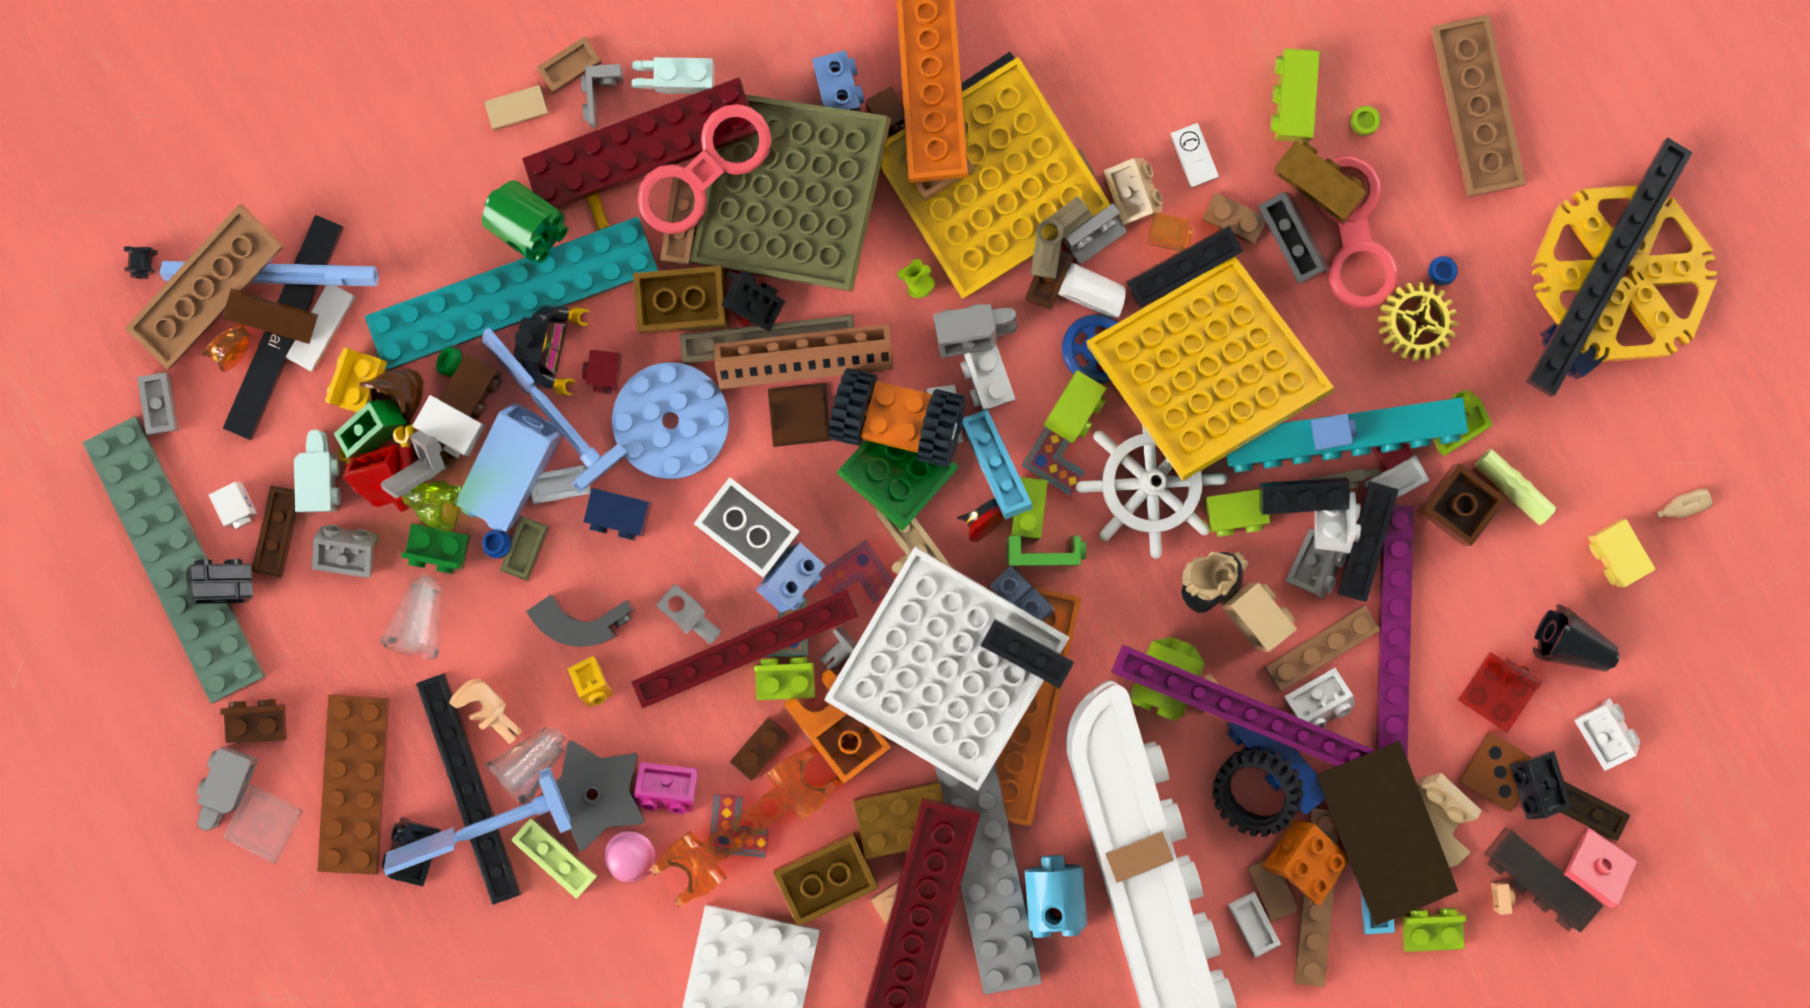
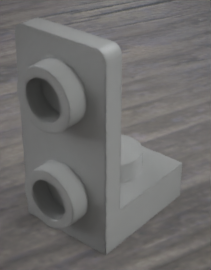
M620 64L585 66L586 75H581L582 92H587V104H583L582 107L583 119L588 121L591 129H598L595 83H599L601 87H613L617 85V82H623L624 72Z

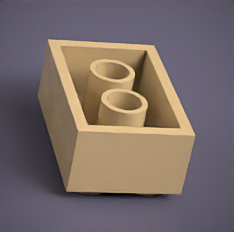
M1246 583L1230 600L1223 602L1220 606L1256 650L1270 652L1297 630L1292 624L1296 620L1287 608L1278 607L1273 601L1276 595L1267 584Z

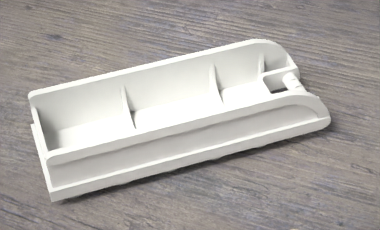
M1112 680L1104 681L1093 688L1076 707L1067 730L1066 752L1141 1008H1237L1228 978H1224L1221 969L1210 972L1206 959L1221 955L1212 922L1207 919L1205 912L1193 915L1190 900L1204 897L1196 866L1193 861H1190L1188 855L1177 858L1172 842L1187 838L1177 803L1173 804L1172 798L1160 801L1155 786L1157 783L1170 780L1160 745L1156 746L1155 741L1143 744L1127 690ZM1162 831L1174 861L1117 883L1105 853Z

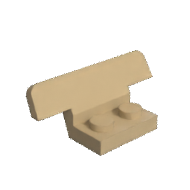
M1442 773L1422 777L1416 783L1449 866H1457L1471 852L1452 833L1458 824L1477 820L1482 810Z

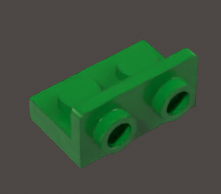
M411 523L406 550L402 552L401 558L409 559L408 565L425 568L426 563L437 565L436 571L454 574L455 569L463 570L470 535Z

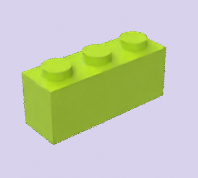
M1285 48L1281 56L1276 57L1274 72L1279 74V83L1274 85L1272 102L1277 103L1276 114H1272L1270 131L1275 132L1274 140L1290 142L1297 140L1298 142L1305 141L1309 143L1313 139L1320 51Z

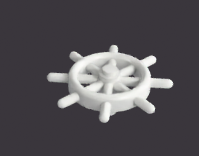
M1143 425V434L1131 437L1119 446L1103 431H1096L1093 435L1094 440L1111 455L1104 466L1102 480L1080 481L1076 484V490L1080 493L1103 492L1104 500L1114 517L1100 532L1101 540L1108 541L1124 524L1134 530L1149 533L1150 555L1152 558L1158 559L1162 555V531L1172 529L1186 521L1201 535L1209 534V525L1193 511L1200 500L1202 486L1223 485L1228 480L1226 474H1202L1199 471L1184 481L1181 480L1179 475L1166 476L1173 467L1166 458L1157 468L1155 448L1157 444ZM1144 446L1145 469L1128 454L1130 451ZM1121 463L1137 478L1115 479L1118 465ZM1189 487L1184 503L1167 488ZM1137 490L1127 503L1122 506L1116 491ZM1146 498L1148 520L1132 515ZM1159 498L1175 511L1173 515L1160 520Z

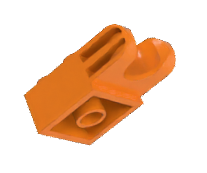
M828 669L822 674V682L830 691L837 676ZM790 698L784 702L788 712L844 785L891 750V747L879 732L830 703L820 712H812L805 709L797 699ZM846 736L850 739L857 738L858 742L855 743L857 748L853 751L850 748L843 749L841 745L845 742L842 739Z

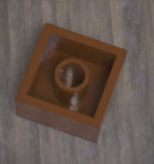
M1458 463L1449 468L1418 512L1461 545L1472 546L1507 498L1462 464Z

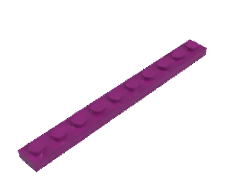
M1394 505L1381 550L1376 750L1400 740L1408 758L1414 506Z
M1123 644L1111 670L1116 675L1336 766L1375 751V749Z

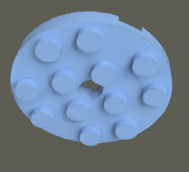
M659 363L642 369L623 386L614 404L612 428L616 443H620L627 451L624 456L633 466L657 478L680 479L702 471L717 458L728 436L729 411L721 390L705 373L682 363ZM667 413H675L679 417V423L674 429H667L663 425V418Z

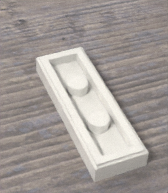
M326 285L311 313L318 314L310 344L295 340L286 358L314 372L356 296L336 285Z

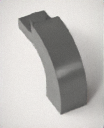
M549 595L526 612L534 624L551 639L569 646L586 647L602 644L617 637L611 626L615 624L619 628L631 620L630 613L635 609L629 600H625L602 617L594 621L584 622L571 617L564 610L556 596Z

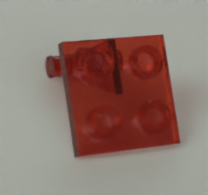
M1489 652L1458 701L1508 733L1535 691L1540 687L1542 680L1529 673V668L1526 666L1520 667L1508 657L1503 660L1494 653Z

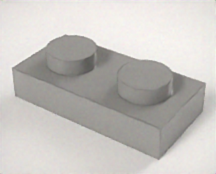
M164 372L137 377L146 435L178 431L169 373Z

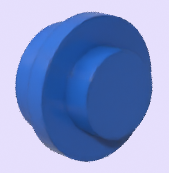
M1437 257L1429 264L1428 276L1437 285H1448L1457 277V265L1449 257Z
M492 530L483 538V550L489 557L500 559L510 551L511 538L505 531Z

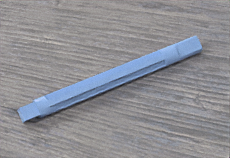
M162 261L159 274L164 281H169L186 261ZM268 264L251 283L377 286L379 273L375 266Z

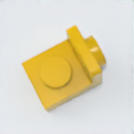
M594 655L567 668L579 698L587 707L600 705L607 698L614 695Z

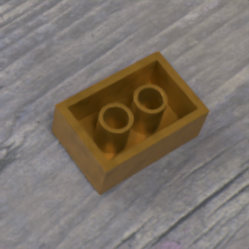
M721 265L633 273L637 330L639 333L646 335L729 327L728 309L721 305L727 294L725 269Z
M929 782L853 800L865 859L907 851L921 799L927 798L944 803L940 782Z
M854 832L775 868L773 871V875L797 926H801L879 888L875 875L867 859H865L864 852Z

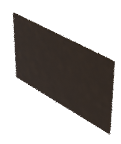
M1400 740L1316 775L1375 926L1459 892Z

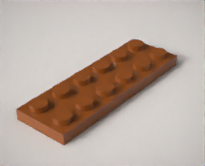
M328 695L318 872L378 874L389 698Z

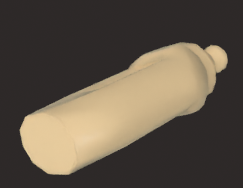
M1697 489L1675 497L1666 505L1663 511H1658L1657 514L1660 518L1664 515L1671 518H1685L1710 508L1713 505L1712 499L1707 489Z

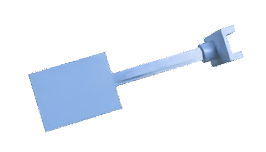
M489 327L484 330L483 344L524 392L531 394L538 407L581 456L580 460L587 468L578 475L572 484L581 493L619 462L627 451L620 443L601 456L593 447L590 448L546 395L534 386L535 381L492 330Z
M548 767L539 771V782L543 795L532 799V802L466 826L458 832H455L454 827L386 852L385 875L387 876L454 850L455 843L458 841L472 839L535 814L539 816L551 812L560 833L572 829L570 815L551 768Z

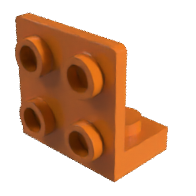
M1293 820L1262 867L1270 874L1286 877L1314 904L1321 905L1349 863V859L1315 824Z

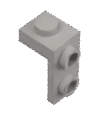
M420 430L410 436L419 460L383 481L381 486L384 491L394 498L404 496L416 486L433 479L436 474L446 469L440 452H442L441 445L435 437H429Z

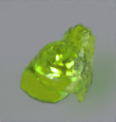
M435 481L430 484L423 482L413 488L408 494L402 496L404 504L415 510L416 515L422 522L443 532H450L455 527L458 519L459 506H457L461 487L449 485L445 481Z

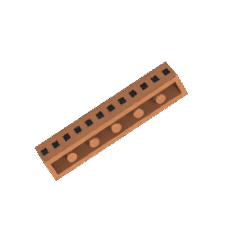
M889 324L714 344L719 389L844 375V371L847 368L863 372H881L894 369Z

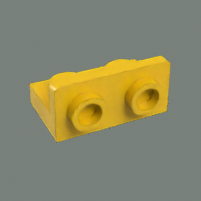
M344 347L337 360V367L332 382L328 386L325 402L357 413L369 402V388L360 387V382L371 380L377 375L384 373L387 361Z

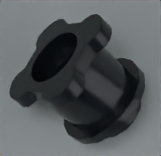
M124 246L123 251L128 252V267H125L124 271L129 272L131 278L148 279L149 274L155 273V270L152 269V257L158 255L157 250H153L150 247Z

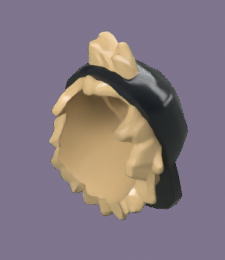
M1210 552L1208 557L1194 558L1193 562H1188L1181 576L1184 579L1182 581L1181 593L1186 605L1197 613H1203L1216 606L1219 602L1230 600L1241 588L1243 572L1248 565V561L1244 560V556L1240 552L1233 554Z

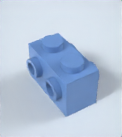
M846 50L813 58V67L823 106L861 112L860 104L865 103L861 85L855 87L853 76L858 75L854 58L848 59ZM841 97L847 98L844 101L839 100Z
M799 542L787 549L755 590L780 613L790 609L794 611L805 600L803 596L808 588L812 589L821 580L822 575L820 572L826 565Z

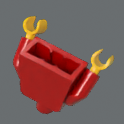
M412 425L406 426L405 434L403 426L394 430V440L400 443L401 448L393 444L353 458H347L342 448H339L337 452L338 457L347 463L344 466L346 471L343 478L349 483L353 492L363 496L375 507L393 503L400 512H404L413 505L414 501L409 496L410 492L404 496L394 498L382 489L381 483L414 463L413 447L409 446V441L411 440L410 436L416 433L415 427Z

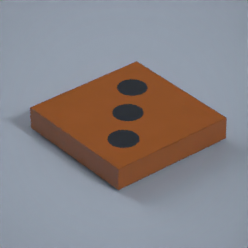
M1488 731L1458 782L1504 810L1511 812L1520 796L1512 777L1510 763L1527 760L1532 757Z

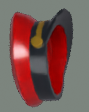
M995 498L981 505L976 510L957 517V519L965 521L968 525L969 540L972 542L982 540L1005 520Z

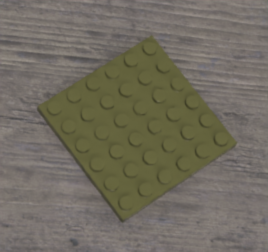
M746 95L750 107L762 115L769 126L771 135L769 154L761 166L753 171L739 175L723 172L706 188L707 205L705 214L698 222L690 262L705 266L721 265L727 270L739 272L743 270L750 274L853 292L891 118L878 114ZM756 134L716 149V151L727 161L735 163L744 162L753 157L758 150L759 135Z

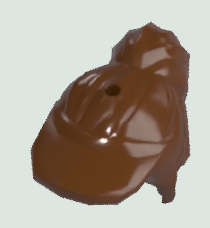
M410 368L401 372L391 370L381 373L371 380L360 382V387L369 388V401H376L377 399L394 400L406 421V424L403 426L405 434V428L410 425L411 418L422 400L424 381L420 373Z

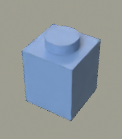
M1347 414L1310 421L1315 451L1353 444L1352 438L1357 437L1354 419L1348 420Z

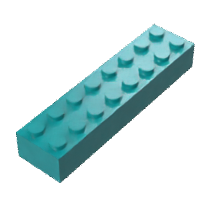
M1463 398L1349 413L1347 414L1348 420L1354 419L1357 437L1352 438L1353 444L1315 451L1310 421L1321 418L1281 423L1226 455L1228 468H1234L1235 473L1252 471V465L1263 464L1264 469L1281 467L1282 461L1293 460V465L1311 463V457L1321 455L1323 461L1340 459L1341 453L1350 451L1352 457L1369 455L1371 448L1381 447V452L1383 453L1397 451L1401 449V444L1410 443L1411 448H1420L1431 445V440L1440 439L1441 444L1462 441L1461 436L1468 433Z

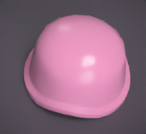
M620 832L606 846V866L609 872L620 881H638L647 876L655 864L656 853L654 846L648 838L638 832Z

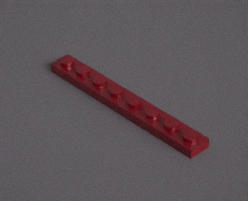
M844 590L633 680L631 683L643 709L858 617V614L848 591Z

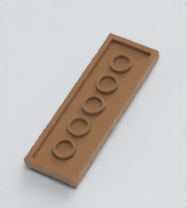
M1490 15L1432 26L1430 30L1466 197L1526 185Z
M243 204L238 205L125 329L167 370L172 368L225 311L231 288L243 292L285 245Z

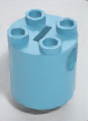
M1064 855L1041 857L1042 866L1024 870L1029 930L1033 931V937L1035 938L1049 937L1052 932L1062 931L1063 936L1080 935V931H1083L1084 927L1087 926L1083 866L1065 865ZM1052 907L1061 911L1062 918L1056 917L1053 914Z

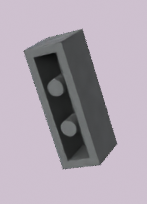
M1283 192L1259 205L1299 284H1305L1330 270L1290 193Z

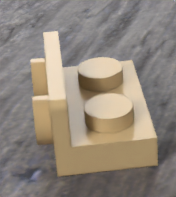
M1132 158L1103 171L1116 208L1120 212L1119 217L1122 225H1128L1150 215H1157L1163 212L1161 207L1163 204L1162 196L1153 185L1151 179L1153 171L1150 164L1144 158Z

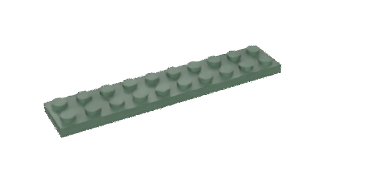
M134 416L82 442L210 703H215L265 678L266 676L230 603H187L186 570L190 565H194V561L208 558L146 435L139 417Z

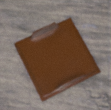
M825 383L768 389L773 447L831 441L829 437L830 423Z

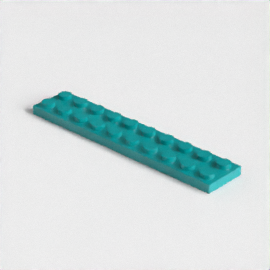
M635 217L552 247L547 259L540 264L535 260L530 261L525 257L365 315V319L379 358L387 361L385 371H389L441 352L448 346L455 347L480 338L488 327L492 332H496L518 324L523 317H531L543 305L565 307L634 281L633 273L659 270L640 218Z

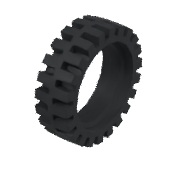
M1254 746L1251 750H1249V747H1246L1240 752L1236 751L1221 766L1213 782V799H1217L1215 807L1217 810L1222 809L1220 816L1223 820L1228 817L1230 819L1228 825L1232 828L1237 824L1240 826L1239 832L1244 834L1249 830L1250 836L1255 837L1258 833H1261V837H1265L1271 832L1274 835L1279 833L1281 829H1285L1296 816L1304 790H1301L1303 786L1302 779H1297L1299 775L1297 768L1291 769L1292 762L1289 759L1284 762L1281 759L1283 754L1277 752L1273 755L1271 754L1272 749L1267 747L1263 751H1261L1260 746ZM1245 767H1258L1269 771L1280 781L1285 790L1286 799L1283 808L1271 816H1259L1248 812L1237 803L1231 792L1230 784L1233 775Z

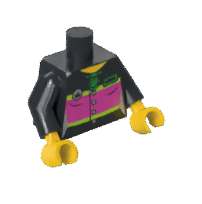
M543 305L531 317H523L521 319L519 331L515 335L516 345L513 354L515 359L533 378L535 384L548 389L553 387L557 395H573V393L566 391L565 385L576 384L575 380L572 378L555 379V376L557 375L568 323L566 321L569 319L573 324L587 326V322L580 321V315L583 312L590 313L589 310L573 307L569 311L567 307Z

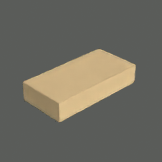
M540 85L484 101L493 131L549 115Z

